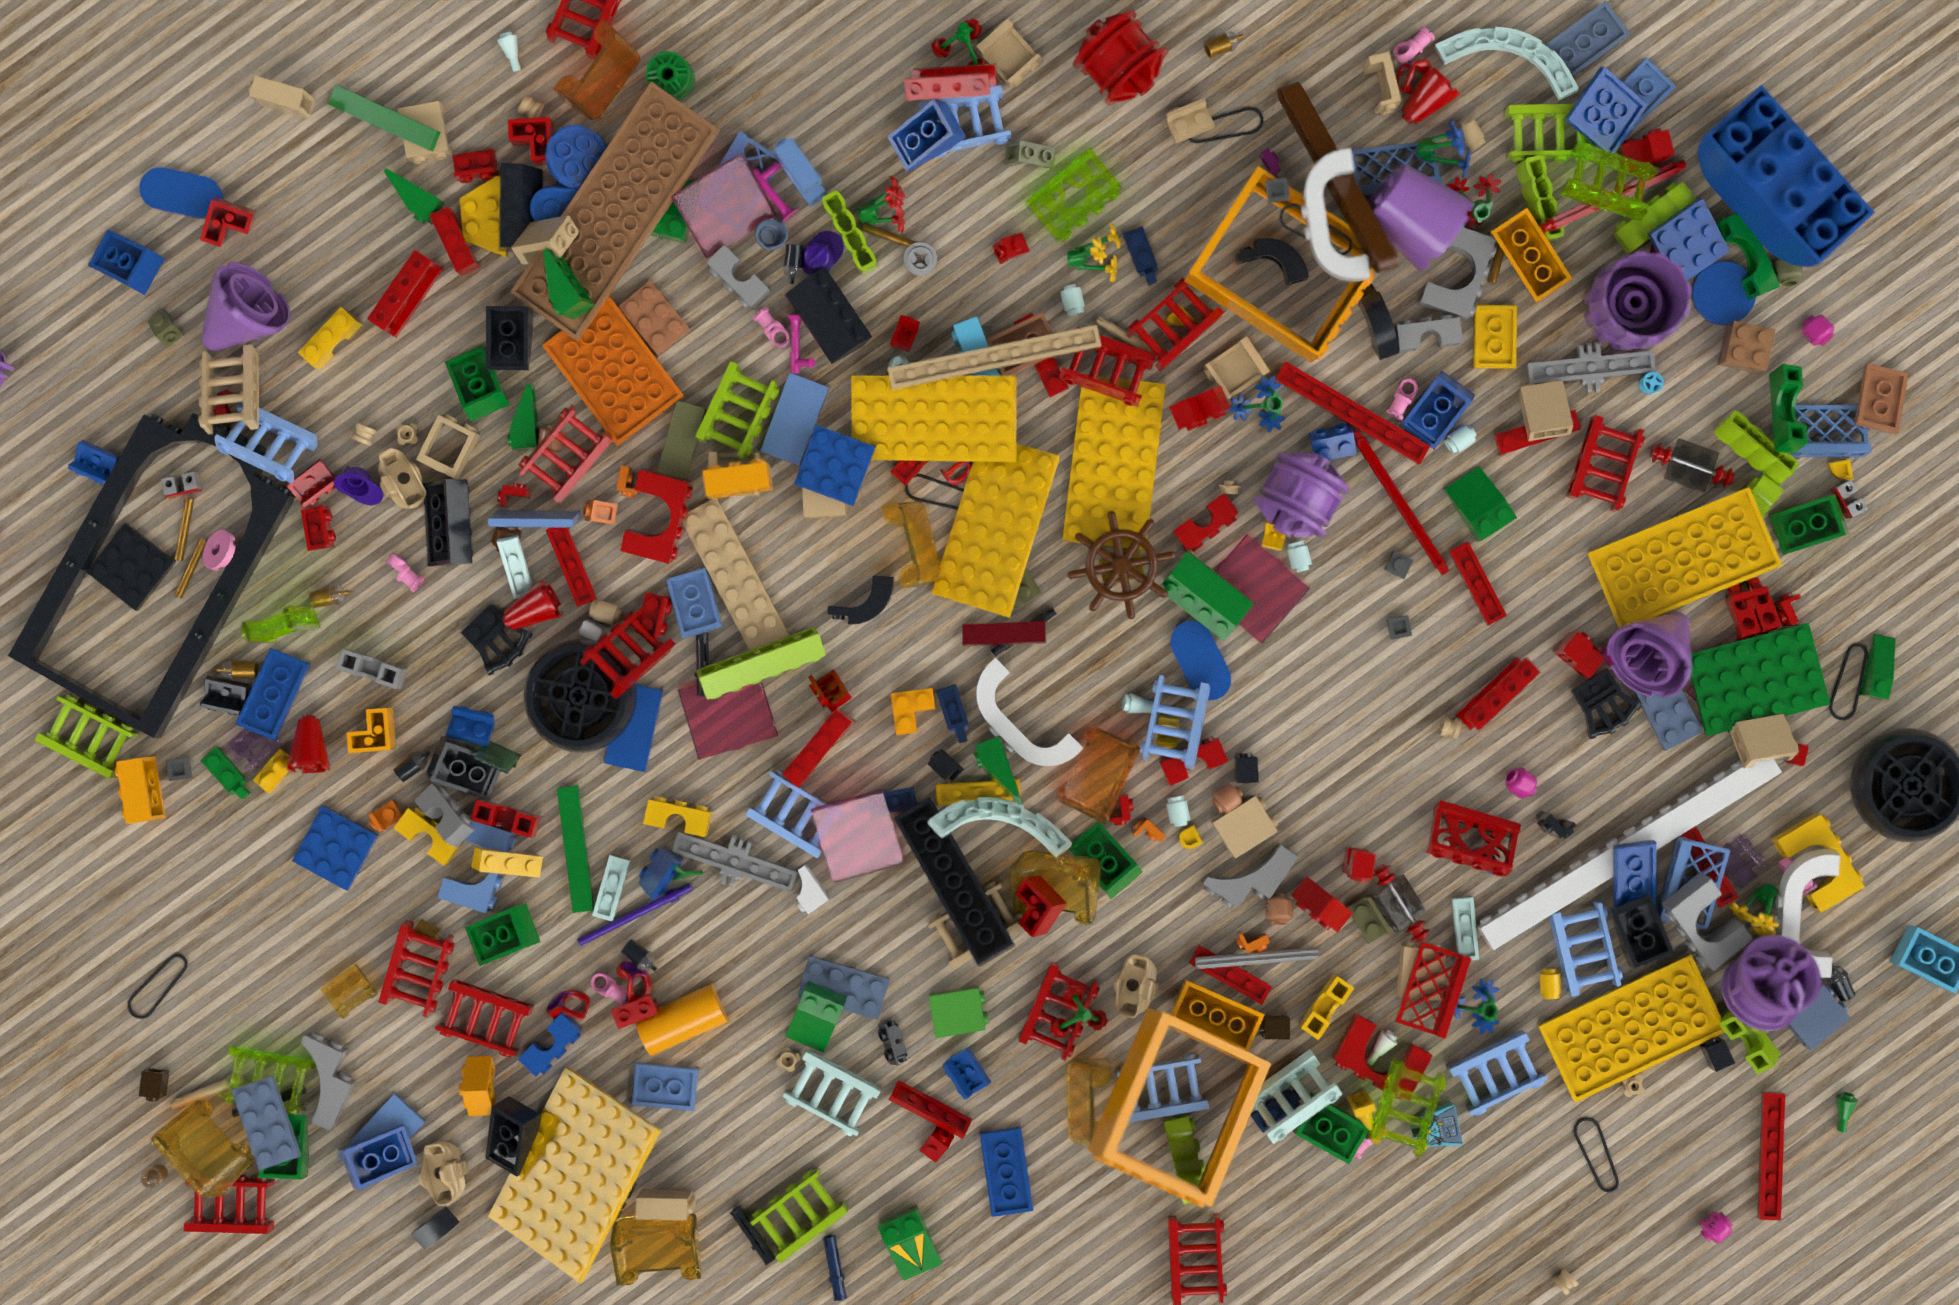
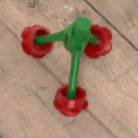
M976 19L965 20L960 23L957 32L948 40L945 38L935 39L931 44L933 54L939 58H946L951 51L950 44L958 39L960 42H965L972 60L968 65L987 64L984 63L982 58H976L970 40L977 39L978 35L982 32L979 21Z
M1071 985L1066 988L1063 997L1069 1004L1077 1005L1078 1009L1075 1011V1017L1068 1021L1064 1018H1055L1050 1022V1031L1055 1037L1064 1038L1069 1032V1025L1080 1020L1087 1021L1090 1027L1098 1031L1107 1025L1108 1019L1106 1018V1013L1102 1010L1090 1012L1081 1004L1083 989L1080 986Z

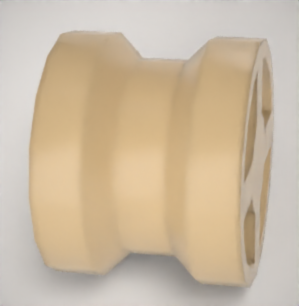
M528 95L521 102L518 113L522 116L526 115L528 118H539L544 105L541 102H535Z
M356 423V432L352 434L351 439L371 446V438L377 431Z
M1444 715L1440 724L1439 735H1449L1452 739H1457L1462 720L1459 718L1455 720L1450 719L1449 716Z
M1565 1268L1561 1270V1274L1558 1277L1552 1278L1566 1296L1570 1293L1572 1287L1579 1285Z

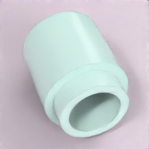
M1076 284L1064 286V290L1060 292L1064 311L1067 312L1068 316L1084 313L1083 308L1085 304L1081 287H1076Z
M1463 424L1447 435L1444 444L1452 454L1460 453L1476 442L1475 437L1477 434L1470 425L1467 427Z
M1304 541L1289 544L1287 554L1292 570L1296 569L1297 573L1309 570L1308 565H1312L1308 546L1305 545Z
M1184 795L1167 798L1168 803L1166 807L1170 824L1174 823L1175 827L1187 825V821L1191 819Z

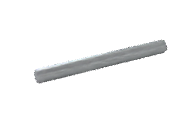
M1315 947L1195 958L1196 969L1313 960L1319 958L1318 948Z

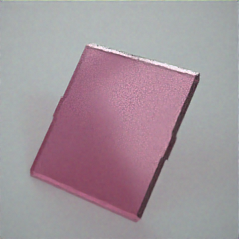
M743 153L738 154L716 169L705 173L701 178L671 197L706 258L713 256L723 245L727 247L747 236L748 233L756 229L761 221L776 216L772 205Z
M1247 534L1215 570L1217 574L1254 602L1239 625L1261 644L1264 643L1310 589L1289 571L1275 556L1273 557Z
M762 681L757 684L743 686L735 692L724 693L717 699L708 700L705 696H696L697 684L678 690L698 760L730 750H740L747 745L778 736Z
M882 789L811 809L820 838V847L825 854L834 883L904 864L896 836L895 824L893 819L891 820Z

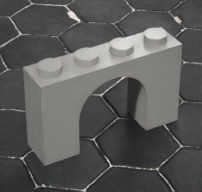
M1462 227L1447 249L1462 254L1469 261L1472 269L1469 284L1462 289L1451 290L1427 282L1423 287L1417 305L1445 315H1453L1454 318L1460 317L1462 321L1469 319V316L1473 317L1477 305H1474L1475 299L1480 297L1483 290V285H1481L1482 279L1487 277L1490 270V265H1488L1489 259L1494 257L1497 250L1495 238Z
M1700 872L1661 904L1666 910L1664 912L1665 916L1677 925L1674 927L1681 937L1686 938V946L1698 955L1695 958L1702 967L1707 966L1714 971L1753 939L1743 924L1733 917L1716 931L1707 935H1698L1696 921L1700 912L1722 895L1712 879Z

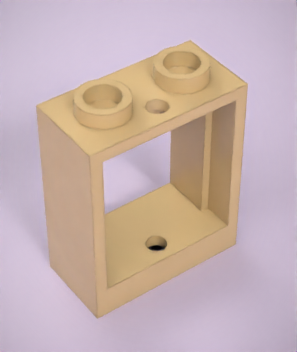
M448 414L445 417L438 415L416 460L453 479H459L480 435L475 433L476 428L466 423L463 427L456 424L458 419ZM443 423L468 435L453 468L427 456Z

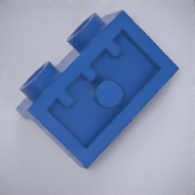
M453 706V716L446 732L447 738L488 747L495 727L494 715L486 711L471 710L464 706Z

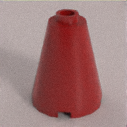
M1430 65L1401 111L1404 114L1401 117L1409 125L1412 123L1417 125L1458 98L1460 93L1456 88L1452 89L1450 82L1436 68Z
M545 579L538 581L504 611L502 620L507 628L511 627L515 630L564 616L563 610L559 612L558 606L561 603L550 584L547 586L544 584L546 582Z
M303 715L302 719L298 720L287 762V771L296 773V769H300L302 773L310 774L323 773L325 769L330 770V762L319 719L315 718V715Z

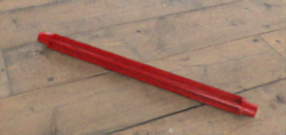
M1684 160L1672 162L1654 172H1650L1612 191L1547 219V222L1541 224V230L1544 233L1550 230L1554 231L1574 220H1578L1674 176L1687 167Z
M1357 430L1354 432L1355 445L1369 463V466L1396 505L1420 545L1424 548L1435 569H1438L1441 575L1446 574L1450 571L1446 566V561H1444L1437 548L1433 545L1426 531L1365 439V436H1362L1360 431Z

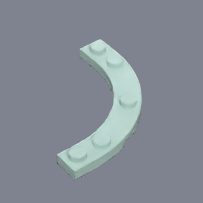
M1505 27L1475 28L1435 44V49L1443 65L1478 51H1506L1519 55L1534 64L1546 77L1558 101L1579 90L1573 76L1559 55L1541 43L1540 39L1520 30Z
M978 797L977 800H962L943 809L928 821V824L941 838L959 826L975 820L1007 822L1029 832L1056 858L1072 845V842L1041 814L1037 813L1035 815L1024 809L1022 804L1019 805L1016 802L1000 798Z

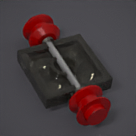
M1681 438L1677 440L1673 453L1671 446L1664 449L1662 448V443H1659L1657 446L1654 445L1650 452L1653 463L1656 460H1660L1661 466H1664L1669 462L1663 479L1699 492H1706L1711 477L1713 484L1716 485L1718 482H1721L1722 488H1725L1727 485L1730 486L1734 480L1735 474L1732 473V468L1725 471L1724 466L1720 465L1714 469L1719 452Z
M1383 863L1374 868L1375 873H1373V877H1378L1377 885H1384L1385 887L1376 893L1373 898L1393 931L1398 932L1409 925L1406 933L1411 932L1413 934L1411 941L1416 940L1420 942L1428 937L1427 933L1430 930L1423 928L1425 921H1416L1415 918L1426 909L1404 874L1394 879L1395 873L1388 871L1390 865L1385 866Z

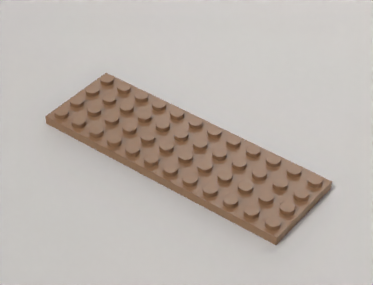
M650 82L562 214V216L569 215L579 231L562 257L595 306L576 320L568 317L565 318L555 313L551 306L553 303L549 298L543 250L537 251L511 290V293L573 339L579 341L720 130L653 82Z

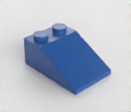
M933 99L887 137L906 171L909 172L950 150L966 136L948 104L944 101Z
M107 229L88 266L145 295L165 258Z
M1441 370L1402 422L1401 426L1435 450L1472 402L1475 394Z
M664 846L654 850L650 857L652 860L649 867L645 866L638 876L641 878L639 885L652 900L663 895L677 873L674 866L676 865L680 868L685 860Z
M404 1125L364 1138L339 1149L352 1187L356 1190H361L418 1165Z

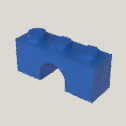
M562 1012L547 1028L554 1036L553 1047L544 1048L535 1041L518 1060L534 1076H538L540 1073L544 1075L552 1067L550 1062L555 1057L559 1060L567 1051L564 1047L569 1042L574 1044L581 1036L579 1032L583 1027L571 1016Z

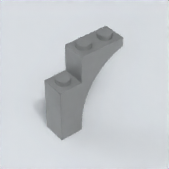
M1278 844L1272 854L1260 866L1246 874L1230 878H1217L1206 875L1202 881L1205 885L1204 890L1213 896L1216 893L1223 897L1221 901L1230 908L1233 905L1239 907L1252 887L1255 888L1253 893L1262 899L1266 896L1270 899L1298 859V856Z
M312 1032L304 1035L301 1044L314 1059L320 1078L319 1102L311 1122L331 1131L337 1126L357 1081L351 1079L352 1076L347 1073H338L348 1049L343 1048V1044L338 1041L332 1040L330 1042L324 1039V1035Z

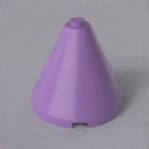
M230 262L227 266L222 264L212 277L201 337L204 347L208 350L219 351L280 332L290 320V309L282 293L277 296L270 287L273 283L254 268L238 262Z
M1672 612L1620 627L1611 637L1607 646V656H1611L1613 659L1611 668L1615 675L1627 687L1648 697L1658 694L1666 698L1680 692L1691 675L1690 622L1688 617L1681 612Z

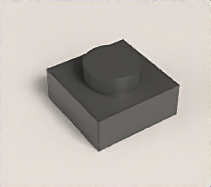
M1287 178L1265 181L1268 203L1290 200Z
M1393 551L1384 571L1405 579L1413 560Z
M1408 615L1386 619L1390 640L1412 636Z
M190 757L166 760L169 781L192 778Z

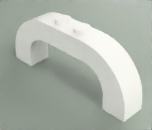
M1351 148L1330 153L1314 166L1305 184L1304 206H1301L1302 218L1307 220V227H1304L1305 238L1310 240L1311 251L1318 265L1326 273L1343 281H1362L1370 278L1367 255L1352 258L1344 257L1332 248L1323 200V188L1326 182L1333 177L1353 173L1354 166Z
M994 658L982 672L977 685V703L981 714L991 725L989 730L996 737L1001 736L1005 740L1003 744L1011 753L1015 750L1025 760L1036 765L1055 766L1074 758L1083 747L1069 733L1051 747L1036 746L998 709L995 702V690L998 684L1010 672Z
M1819 849L1807 852L1799 856L1788 866L1781 879L1779 896H1776L1778 916H1775L1774 922L1779 924L1778 927H1775L1777 935L1787 937L1800 944L1799 932L1804 887L1810 880L1818 876H1839L1840 854L1835 849ZM1808 950L1819 967L1821 977L1831 978L1833 957L1828 951Z

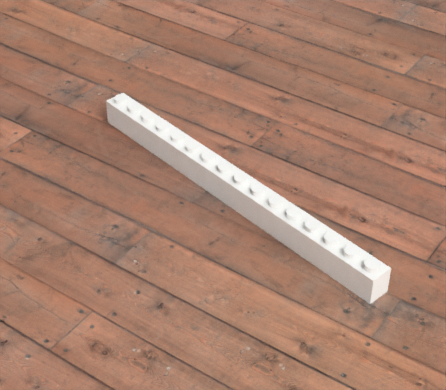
M1774 759L1756 762L1752 768L1746 769L1743 768L1741 760L1731 765L1732 769L1728 772L1722 771L1713 776L1714 780L1707 784L1705 782L1698 785L1694 793L1682 795L1677 799L1678 802L1672 806L1670 804L1664 806L1655 817L1649 816L1641 821L1642 825L1637 828L1631 827L1623 832L1624 836L1621 838H1613L1605 843L1606 847L1603 849L1591 851L1587 854V859L1582 862L1581 860L1575 861L1569 866L1570 869L1564 873L1563 871L1557 872L1551 877V881L1546 884L1542 882L1534 887L1535 891L1528 895L1524 893L1516 898L1517 902L1512 905L1506 904L1498 909L1499 913L1494 916L1488 915L1480 920L1481 924L1476 927L1489 948L1497 949L1612 878L1613 845L1654 840L1657 850L1776 777L1782 771Z

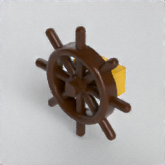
M1110 511L1107 515L1110 531L1102 534L1095 541H1092L1082 533L1075 535L1077 541L1089 548L1086 557V568L1069 571L1067 576L1069 579L1087 576L1092 587L1098 592L1089 605L1090 611H1096L1104 598H1108L1114 601H1124L1127 617L1134 619L1136 614L1133 599L1138 598L1148 589L1162 598L1168 596V591L1155 583L1154 580L1157 574L1158 562L1172 560L1176 557L1174 551L1156 554L1151 543L1145 538L1154 525L1153 519H1147L1137 533L1128 529H1119L1116 513ZM1121 538L1133 540L1127 550H1123ZM1112 540L1115 553H1110L1102 546ZM1139 546L1145 550L1147 556L1141 557L1140 551L1136 552ZM1096 554L1103 558L1099 559L1098 566H1094ZM1149 564V571L1146 577L1143 565ZM1096 574L1102 575L1103 585L1099 582ZM1135 579L1141 585L1131 591L1129 580ZM1115 582H1121L1123 593L1114 592L1110 589Z

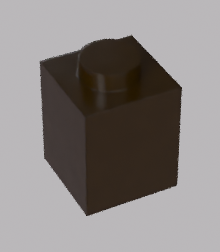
M1264 1015L1263 1021L1259 1026V1034H1263L1265 1040H1290L1289 1016Z
M154 1068L143 1070L141 1073L139 1096L146 1097L145 1100L159 1101L160 1098L166 1096L170 1070Z

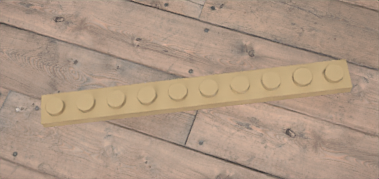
M1097 325L891 367L888 368L892 390L1098 348L1101 347Z

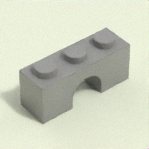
M725 245L706 262L710 267L708 271L716 279L720 276L725 281L723 286L731 294L735 291L740 296L737 300L745 308L750 306L754 310L771 292L755 274L743 282L734 278V271L741 264V261Z
M1453 315L1441 316V320L1434 321L1432 317L1422 318L1418 323H1412V320L1400 321L1399 325L1394 327L1399 353L1419 350L1421 348V335L1426 332L1435 335L1438 348L1456 346L1463 343L1460 317L1454 318Z
M342 649L335 668L353 675L369 678L376 683L393 689L402 688L408 671L406 668L351 649Z
M432 783L414 801L425 815L434 820L443 815L441 822L435 829L445 842L457 848L474 831V828L470 825L471 819L465 813L460 812L461 806L455 800L450 799L449 795L451 794L444 786L438 787Z

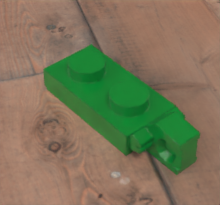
M218 746L200 760L231 795L236 793L242 800L251 794L245 786L247 783L246 777Z

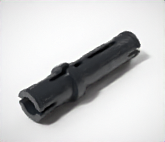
M707 632L696 635V670L709 666V633ZM695 672L694 677L697 678L696 696H705Z
M741 1205L732 1210L730 1215H732L752 1244V1250H756L763 1260L765 1266L775 1260L776 1257L766 1244L767 1240L765 1237L762 1238L754 1225H751V1220Z

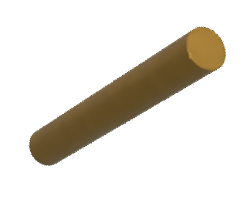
M864 223L862 228L863 232L906 247L917 242Z
M1499 245L1497 246L1488 282L1492 284L1497 282L1504 253Z
M185 498L174 560L183 561L194 499Z
M199 539L174 596L182 599L201 558L206 540Z

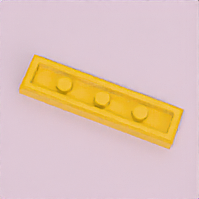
M1014 779L1020 794L1019 779ZM993 780L936 784L937 805H952L962 800H977L978 797L1013 800Z

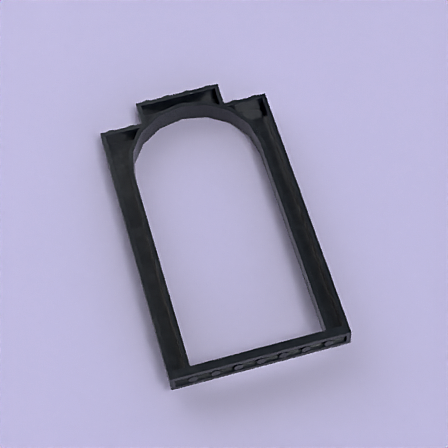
M195 413L191 414L183 430L173 424H170V426L163 423L164 419L155 414H152V416L143 414L8 655L10 658L152 738L162 737L295 500V497L290 495L291 491L281 485L278 488L272 485L273 480L261 475L262 469L230 455L240 464L251 487L252 512L245 534L142 717L39 660V657L144 471L158 455L179 444L204 442L216 446L214 438L216 435L226 438L230 433V427L219 423L218 425L213 424V434H208L204 428L200 427L199 415ZM239 434L234 443L245 447L249 438ZM257 444L253 452L264 456L267 448Z

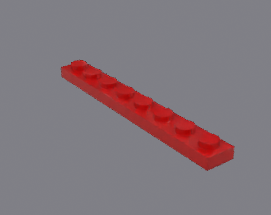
M1286 361L1275 378L1276 382L1417 465L1421 464L1431 447Z

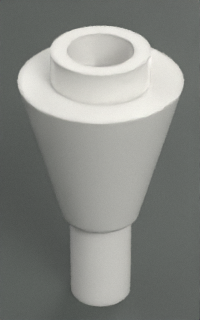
M1381 1030L1372 1053L1365 1061L1372 1066L1379 1056H1382L1398 1044L1396 1041L1397 1036L1390 1030Z

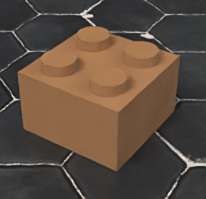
M1738 321L1730 322L1726 325L1718 365L1757 374L1767 371L1776 329Z

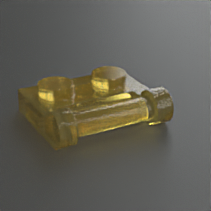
M357 964L321 988V991L342 1019L349 1016V1012L370 997L374 998L378 995L376 988L371 985ZM362 986L365 991L345 1006L341 1004L340 1001L359 987Z

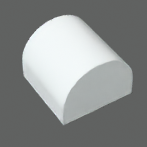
M588 619L583 621L579 634L590 640L597 641L605 634L607 628Z

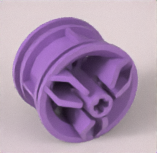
M1278 452L1276 458L1281 463L1276 462L1266 483L1261 488L1260 493L1264 496L1255 495L1253 501L1271 525L1274 524L1273 529L1288 537L1291 534L1294 537H1310L1312 535L1325 537L1327 532L1321 526L1328 527L1333 514L1343 499L1340 493L1347 495L1350 491L1349 487L1335 467L1331 464L1329 465L1330 461L1316 453L1311 455L1307 452H1293L1291 454Z
M1764 936L1753 941L1745 949L1742 956L1735 959L1726 968L1721 983L1722 995L1729 1010L1742 1023L1757 1030L1775 1031L1789 1025L1800 1011L1808 1008L1816 1000L1821 989V974L1815 959L1801 944L1783 936Z

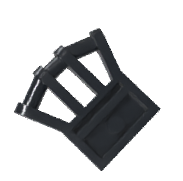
M490 604L461 632L474 648L479 651L489 676L495 674V671L507 666L510 667L516 657H521L524 654L523 650L528 639H531L533 633L522 628L513 630L521 634L516 645L504 632L507 628L502 620L504 615L493 604ZM498 636L512 649L508 655L493 642ZM489 646L501 660L491 664L485 648Z
M1608 668L1570 691L1585 714L1589 739H1594L1596 736L1604 734L1612 735L1616 732L1617 728L1628 725V721L1636 710L1639 711L1642 707L1622 692ZM1616 695L1629 704L1624 714L1613 698ZM1605 702L1609 703L1617 716V719L1613 722L1609 720L1601 707ZM1592 710H1596L1605 726L1594 727Z

